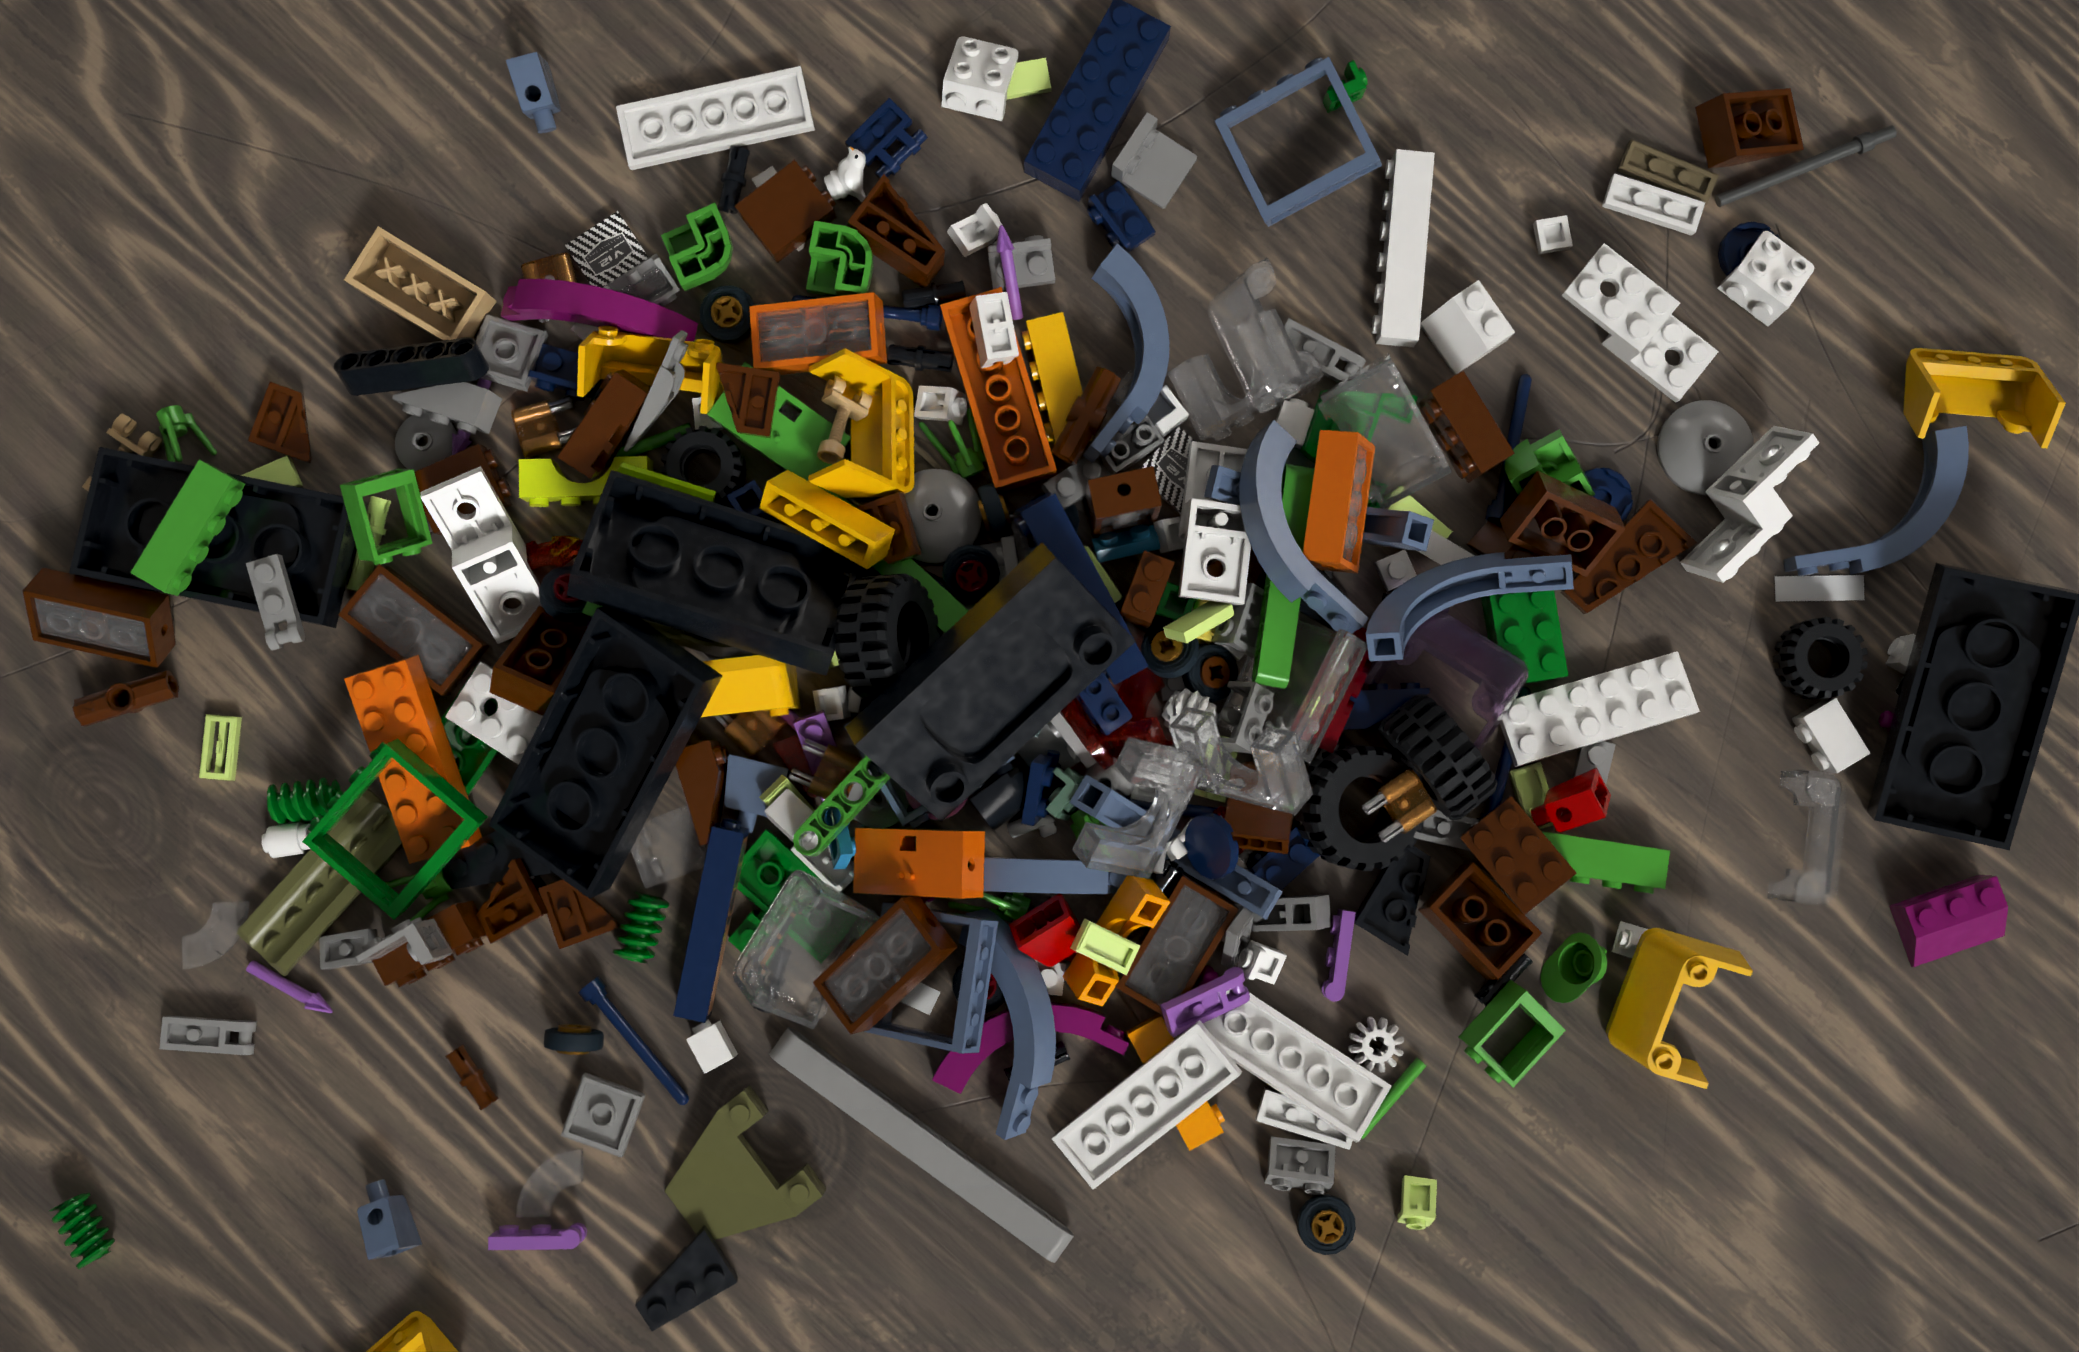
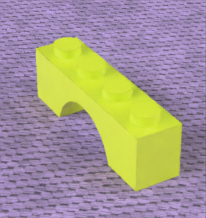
M647 456L614 457L609 470L602 477L588 483H576L568 480L562 473L559 464L551 458L519 459V498L529 502L531 507H548L549 502L561 501L562 506H580L581 501L593 500V504L597 505L611 470L618 472L620 464L625 462L653 471V461Z

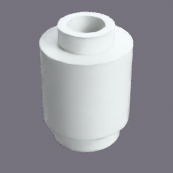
M295 822L269 826L266 834L262 835L264 852L269 853L272 858L306 853L310 848L302 841L310 833L308 830L310 824Z

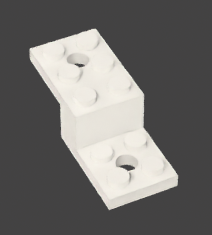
M1605 243L1561 295L1609 333L1602 342L1603 346L1675 403L1680 401L1719 352L1672 315L1679 306V301ZM1605 281L1612 283L1616 289L1615 296L1606 297L1600 290L1601 283ZM1667 350H1674L1679 354L1680 362L1678 365L1673 366L1666 362L1665 352Z
M1773 426L1705 491L1725 519L1680 562L1687 572L1724 583L1737 573L1738 568L1750 557L1756 555L1768 539L1783 529L1784 524L1793 515L1773 487L1783 482L1787 474L1798 463L1806 460L1810 452L1819 444L1813 433Z
M1192 441L1189 445L1179 537L1185 538L1178 597L1243 605L1245 602L1251 544L1245 531L1240 505L1222 503L1204 497L1211 466L1220 465L1241 473L1244 457L1248 449ZM1210 559H1216L1222 563L1223 572L1221 576L1213 577L1208 573L1206 566Z
M480 466L422 491L420 497L452 549V569L497 644L516 637L539 605L542 606L539 596L540 584L527 563L525 542ZM468 502L473 504L476 509L471 514H462L457 510V507L461 503ZM508 598H517L521 601V605L515 609L507 608L503 603Z
M480 662L445 717L519 765L543 716L489 693L493 669ZM494 698L498 703V709L495 714L488 716L484 711V705L487 700Z

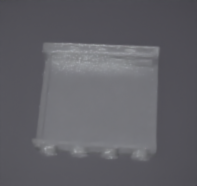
M1298 620L1291 672L1287 687L1283 689L1261 685L1274 693L1272 698L1273 708L1267 714L1262 729L1263 738L1259 744L1310 764L1368 648L1367 643L1348 631L1339 629L1338 632H1334ZM1248 656L1236 681L1252 682L1254 658ZM1231 690L1223 708H1232L1239 712L1244 697ZM1219 714L1217 724L1232 732L1234 726L1223 721Z

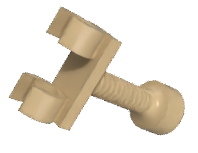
M836 375L834 381L829 379L824 388L825 394L821 399L822 402L837 410L829 438L820 442L817 457L828 464H835L843 460L845 447L841 444L848 417L857 422L868 416V409L872 403V396L862 390L860 396L855 394L852 400L843 396L846 381Z
M123 413L120 414L113 422L112 428H109L106 432L121 442V447H119L118 451L135 452L138 455L153 457L152 454L160 448L163 439L147 431L141 436L138 445L126 437L134 431L137 422ZM91 476L82 486L88 492L92 479Z

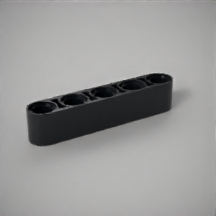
M468 337L353 352L341 356L333 366L347 391L353 396L478 380L489 371V365L476 341Z

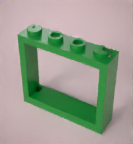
M398 739L387 744L382 742L377 749L371 752L369 757L373 760L366 768L361 766L348 779L351 783L350 787L345 792L340 790L327 804L331 809L324 817L320 814L310 823L311 825L308 828L310 833L302 841L393 920L402 915L488 818L487 815ZM393 759L464 819L400 894L395 892L329 835V832Z

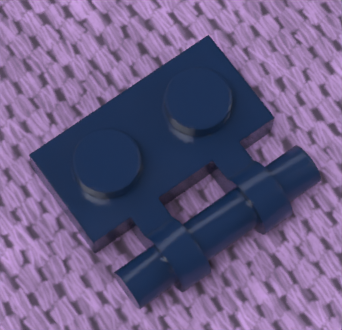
M888 98L845 141V144L848 148L851 146L864 152L866 156L865 165L867 167L878 159L883 165L875 172V175L880 179L883 174L887 178L891 174L895 175L901 169L900 165L911 154L915 156L921 150L920 145L928 137L921 129H918L910 136L905 130L912 125V119ZM898 139L902 146L890 156L885 150Z
M1048 750L1047 755L1039 754L1031 762L1021 824L1035 826L1042 817L1045 818L1046 815L1050 814L1046 808L1050 804L1048 798L1054 791L1056 775L1052 771L1056 767L1061 768V764H1059V751Z

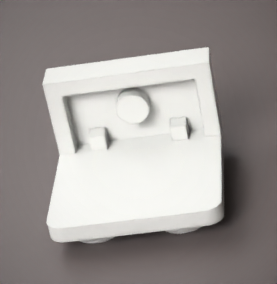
M965 36L959 37L943 79L941 107L1002 121L1006 109L1007 90L1018 60V50Z
M1764 231L1757 238L1741 263L1722 281L1717 289L1751 313L1756 319L1769 326L1790 307L1813 273L1814 265L1774 234Z

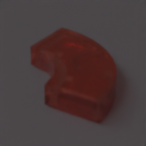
M552 536V541L537 544L536 541L528 542L525 544L527 563L531 570L549 565L563 567L577 556L583 540L572 536Z
M1148 668L1122 681L1118 695L1132 714V718L1114 731L1118 741L1148 729L1146 718L1148 704L1155 693L1165 687L1162 677L1157 676Z
M1073 699L1061 712L1085 748L1098 764L1106 770L1114 764V760L1105 741L1090 724L1080 705Z

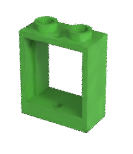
M397 468L340 484L360 560L373 561L374 565L386 564L393 561L392 556L401 553L403 556L415 555L422 552L421 547L433 544L414 469ZM396 488L408 537L375 546L363 497Z
M1510 980L1458 1037L1467 1045L1464 1052L1477 1064L1483 1061L1487 1065L1484 1071L1499 1084L1504 1080L1514 1088L1566 1030L1524 988ZM1519 1006L1536 1025L1499 1064L1481 1046Z

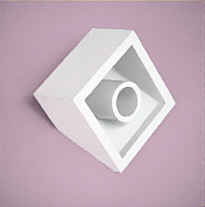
M1479 280L1455 295L1420 323L1421 328L1454 375H1457L1493 351L1515 333Z

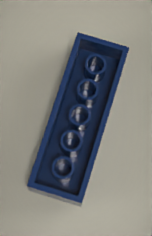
M1123 0L1112 1L1024 160V173L1080 202L1168 43L1170 25Z
M1047 492L1015 510L1018 518L1014 519L1018 530L1023 537H1030L1034 545L1029 548L1030 552L1043 542L1132 636L1056 494ZM1135 642L1103 672L1113 685H1116L1147 668L1148 664Z

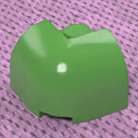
M716 203L687 214L688 224L661 235L670 255V262L685 292L717 278L726 271L731 261L733 252L731 237Z
M814 221L809 246L811 264L806 285L807 293L830 297L869 293L873 273V253L868 241L858 233V230Z
M1560 429L1533 444H1530L1528 439H1525L1513 449L1515 454L1505 461L1506 474L1518 495L1537 471L1549 475L1590 496L1595 495L1581 465Z

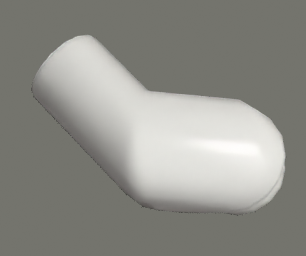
M1046 815L1045 818L1042 817L1035 826L1021 824L1022 818L1007 824L1008 832L1012 838L1039 828L1040 835L1044 838L1057 832V828L1053 823L1055 820L1050 815Z

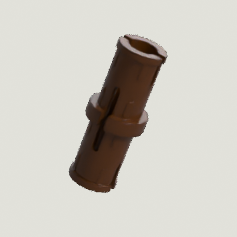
M464 1044L445 1056L461 1079L460 1085L462 1087L466 1086L480 1110L499 1099L483 1076L484 1070L482 1067L478 1069L465 1049Z

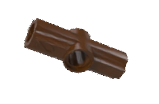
M1096 367L1083 394L1078 396L1066 419L1067 424L1054 445L1052 453L1067 463L1077 465L1092 435L1095 436L1108 411L1106 408L1120 385L1121 378L1106 368Z
M164 671L126 684H114L107 690L75 699L72 708L75 718L78 719L81 726H89L127 713H138L146 707L178 698L180 689L177 679L173 676L172 672ZM128 691L130 694V701L125 706L123 703V696Z

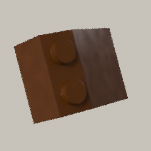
M1791 88L1723 93L1695 107L1708 168L1734 166L1804 150Z
M706 740L685 747L676 763L700 846L708 845L712 826L717 822H721L725 798L729 752L725 745L721 746L720 741Z

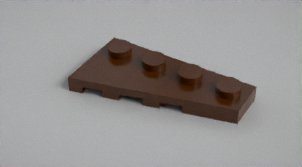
M1650 499L1625 523L1626 529L1589 575L1585 577L1578 573L1573 579L1574 589L1562 590L1561 594L1583 614H1587L1661 565L1672 560L1675 556L1694 546L1697 542Z

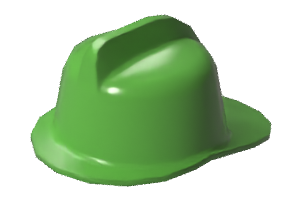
M1582 932L1571 934L1543 965L1541 985L1545 994L1553 1001L1560 1003L1572 1002L1580 997L1592 984L1597 983L1603 978L1607 970V950L1599 946L1598 942L1589 934Z

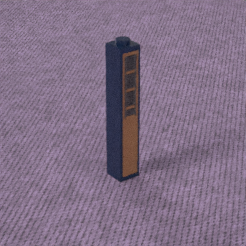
M722 819V823L717 822L711 828L673 1015L675 1017L705 1023L712 1014L749 834V828L741 827L742 823L736 820Z

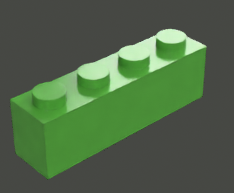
M199 459L132 569L131 574L164 593L178 596L180 592H183L189 586L192 580L191 574L197 564L206 558L209 551L208 546L213 537L223 530L226 523L225 518L230 509L241 500L243 495L242 489L245 483Z
M1542 831L1576 871L1577 874L1570 879V882L1589 884L1590 878L1602 880L1603 887L1622 889V883L1634 885V891L1654 894V888L1665 889L1670 850Z

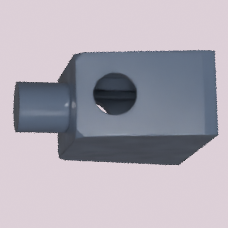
M538 52L507 59L506 63L522 112L530 119L535 120L538 133L556 130L553 114L560 112L561 108L549 63ZM541 95L540 99L535 102L536 98Z
M729 754L724 806L737 809L736 821L741 822V827L749 828V832L753 833L757 815L767 817L765 810L768 807L759 796L781 775H784L789 780V774H792V769Z
M385 1179L366 1185L370 1203L359 1207L357 1213L368 1260L391 1257L422 1245L404 1195L390 1196Z

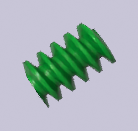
M323 777L319 780V787H316L314 780L308 779L306 789H304L300 781H295L293 791H291L288 783H282L280 793L274 784L269 785L267 790V807L271 818L278 824H286L289 820L291 822H299L302 819L309 821L320 814L324 817L331 809L327 805L328 802L341 790L339 782L334 779L332 786H329L327 779Z
M634 892L639 895L638 899H628L627 903L633 906L635 910L624 912L623 914L631 920V924L620 925V928L628 934L627 936L616 938L618 942L624 945V948L613 949L612 953L627 960L648 963L644 959L655 956V952L648 948V946H656L659 943V940L651 934L662 932V927L655 923V921H663L666 918V915L658 909L668 908L670 903L660 897Z
M90 1192L77 1195L50 1210L59 1211L52 1218L53 1223L65 1222L58 1230V1233L60 1235L71 1233L64 1242L65 1246L77 1245L70 1256L72 1258L83 1256V1259L76 1265L77 1269H81L110 1253L111 1251L108 1249L115 1242L114 1238L102 1239L109 1231L108 1226L96 1227L103 1219L102 1215L90 1216L97 1205H84V1202L91 1196Z

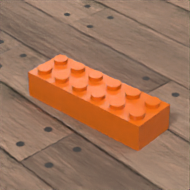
M1002 287L940 305L992 483L997 493L1057 475L1056 465L1017 336L1018 357H1015L1008 364H1003V361L993 363L991 367L981 368L970 304L975 296L1002 293Z
M419 655L344 678L370 754L382 742L387 744L398 739L469 800ZM393 759L378 777L408 862L411 864L431 858L464 819ZM479 828L460 849L469 847L482 838Z

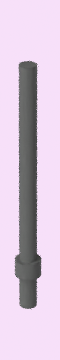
M1891 125L1873 133L1865 132L1857 135L1851 142L1715 195V202L1718 207H1721L1855 153L1863 154L1875 148V145L1895 138L1897 135L1896 129Z

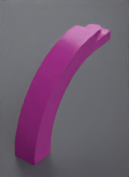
M519 279L517 286L508 287L503 298L501 317L510 321L530 319L562 320L595 327L614 326L618 328L619 332L672 339L682 330L688 333L685 341L694 342L698 327L697 322L638 297L593 285L552 279Z
M1051 1002L1055 1032L1079 1035L1122 1055L1125 1054L1129 1045L1128 1039L1124 1038L1125 1032L1109 1024L1106 1029L1101 1027L1105 1014L1076 1004ZM1003 1010L984 1020L979 1053L961 1054L949 1051L937 1068L932 1081L961 1094L976 1068L996 1049L1014 1040L1009 1010Z

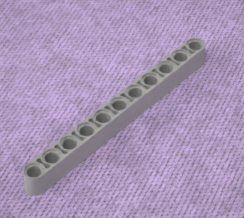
M787 1027L770 1051L769 1055L774 1061L1047 1260L1056 1263L1074 1237V1234L1054 1217L795 1029Z

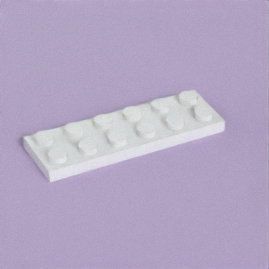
M801 66L616 106L630 170L730 149L731 146L741 147L815 130Z
M1678 651L1502 702L1494 706L1515 767L1700 712Z
M1249 993L1250 1000L1247 1003L1203 1023L1236 1064L1356 1143L1362 1138L1392 1087L1251 993Z
M1199 1020L1052 1137V1140L1089 1186L1095 1189L1239 1077L1242 1071Z

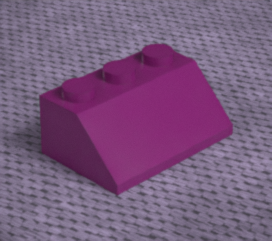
M1976 875L1889 905L1911 967H1916L2005 936L2008 905L1997 876Z

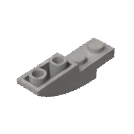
M1146 415L1139 425L1133 423L1123 435L1119 432L1112 438L1116 445L1106 458L1099 455L1091 463L1084 457L1078 461L1077 465L1073 464L1045 482L1041 488L1045 494L1047 492L1055 493L1065 510L1079 500L1085 499L1087 480L1123 473L1164 443L1165 439Z

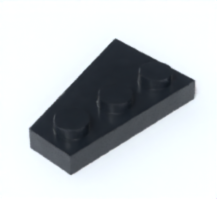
M705 1225L699 1230L691 1243L677 1254V1258L665 1271H662L636 1299L635 1306L651 1331L656 1330L737 1283L738 1277Z

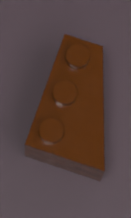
M883 174L848 220L847 227L858 230V233L868 241L873 255L921 287H928L944 265L945 249L925 224L918 220L908 207L906 200L898 195L891 186L890 180Z
M624 369L614 374L610 372L601 384L600 389L603 391L597 400L594 399L589 404L584 413V419L574 429L558 458L590 479L608 470L614 457H616L632 431L651 387Z

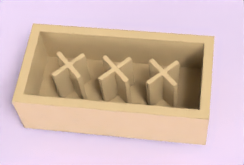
M379 226L344 279L356 290L440 341L466 337L474 338L483 323L485 315L489 314L496 303V300L483 289Z

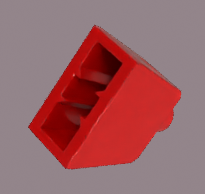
M1594 768L1550 788L1547 791L1544 804L1531 809V816L1537 827L1552 822L1557 832H1564L1606 818L1611 794L1598 769Z
M1062 894L1053 896L1009 924L1017 948L1047 967H1052L1064 959L1072 962L1078 953L1070 949L1080 929V924Z

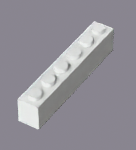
M1396 149L1392 159H1387L1385 179L1390 180L1389 191L1385 190L1383 194L1382 210H1387L1386 222H1381L1379 240L1384 241L1383 253L1379 252L1377 259V272H1382L1381 284H1376L1374 303H1379L1378 315L1373 316L1371 333L1376 334V344L1414 347L1419 341L1435 155L1433 152Z

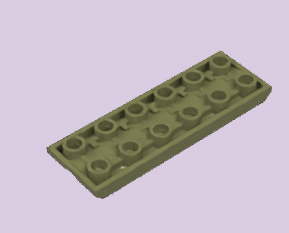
M367 789L329 832L333 839L375 875L384 868L403 846L390 808L370 789ZM310 849L240 926L237 935L284 977L356 899L361 891Z

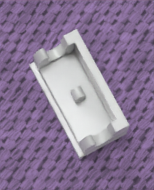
M1007 292L975 296L970 304V312L981 368L991 367L993 363L1003 361V364L1010 363L1015 357L1019 356Z
M814 832L807 833L802 839V845L806 850H812L818 844V837ZM794 846L792 847L791 851L836 895L841 893L854 880V861L850 860L846 869H833L829 846L821 854L813 857L803 855Z

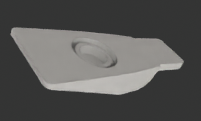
M681 330L672 338L624 451L628 452L644 437L679 392L685 377V369L680 361L683 359L688 348V344L684 343L688 333Z

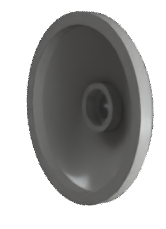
M1699 400L1680 407L1666 419L1658 436L1657 454L1664 473L1676 486L1693 494L1708 495L1705 491L1754 445V441L1748 424L1736 410L1717 401ZM1709 439L1716 441V449H1712L1709 446Z
M926 469L914 473V488L912 491L904 494L921 551V555L912 557V559L923 563L940 564L944 563L948 555L958 547L974 544L981 530L982 516L977 503L979 497L967 480L948 470ZM930 507H937L938 513L935 516L927 515V510Z

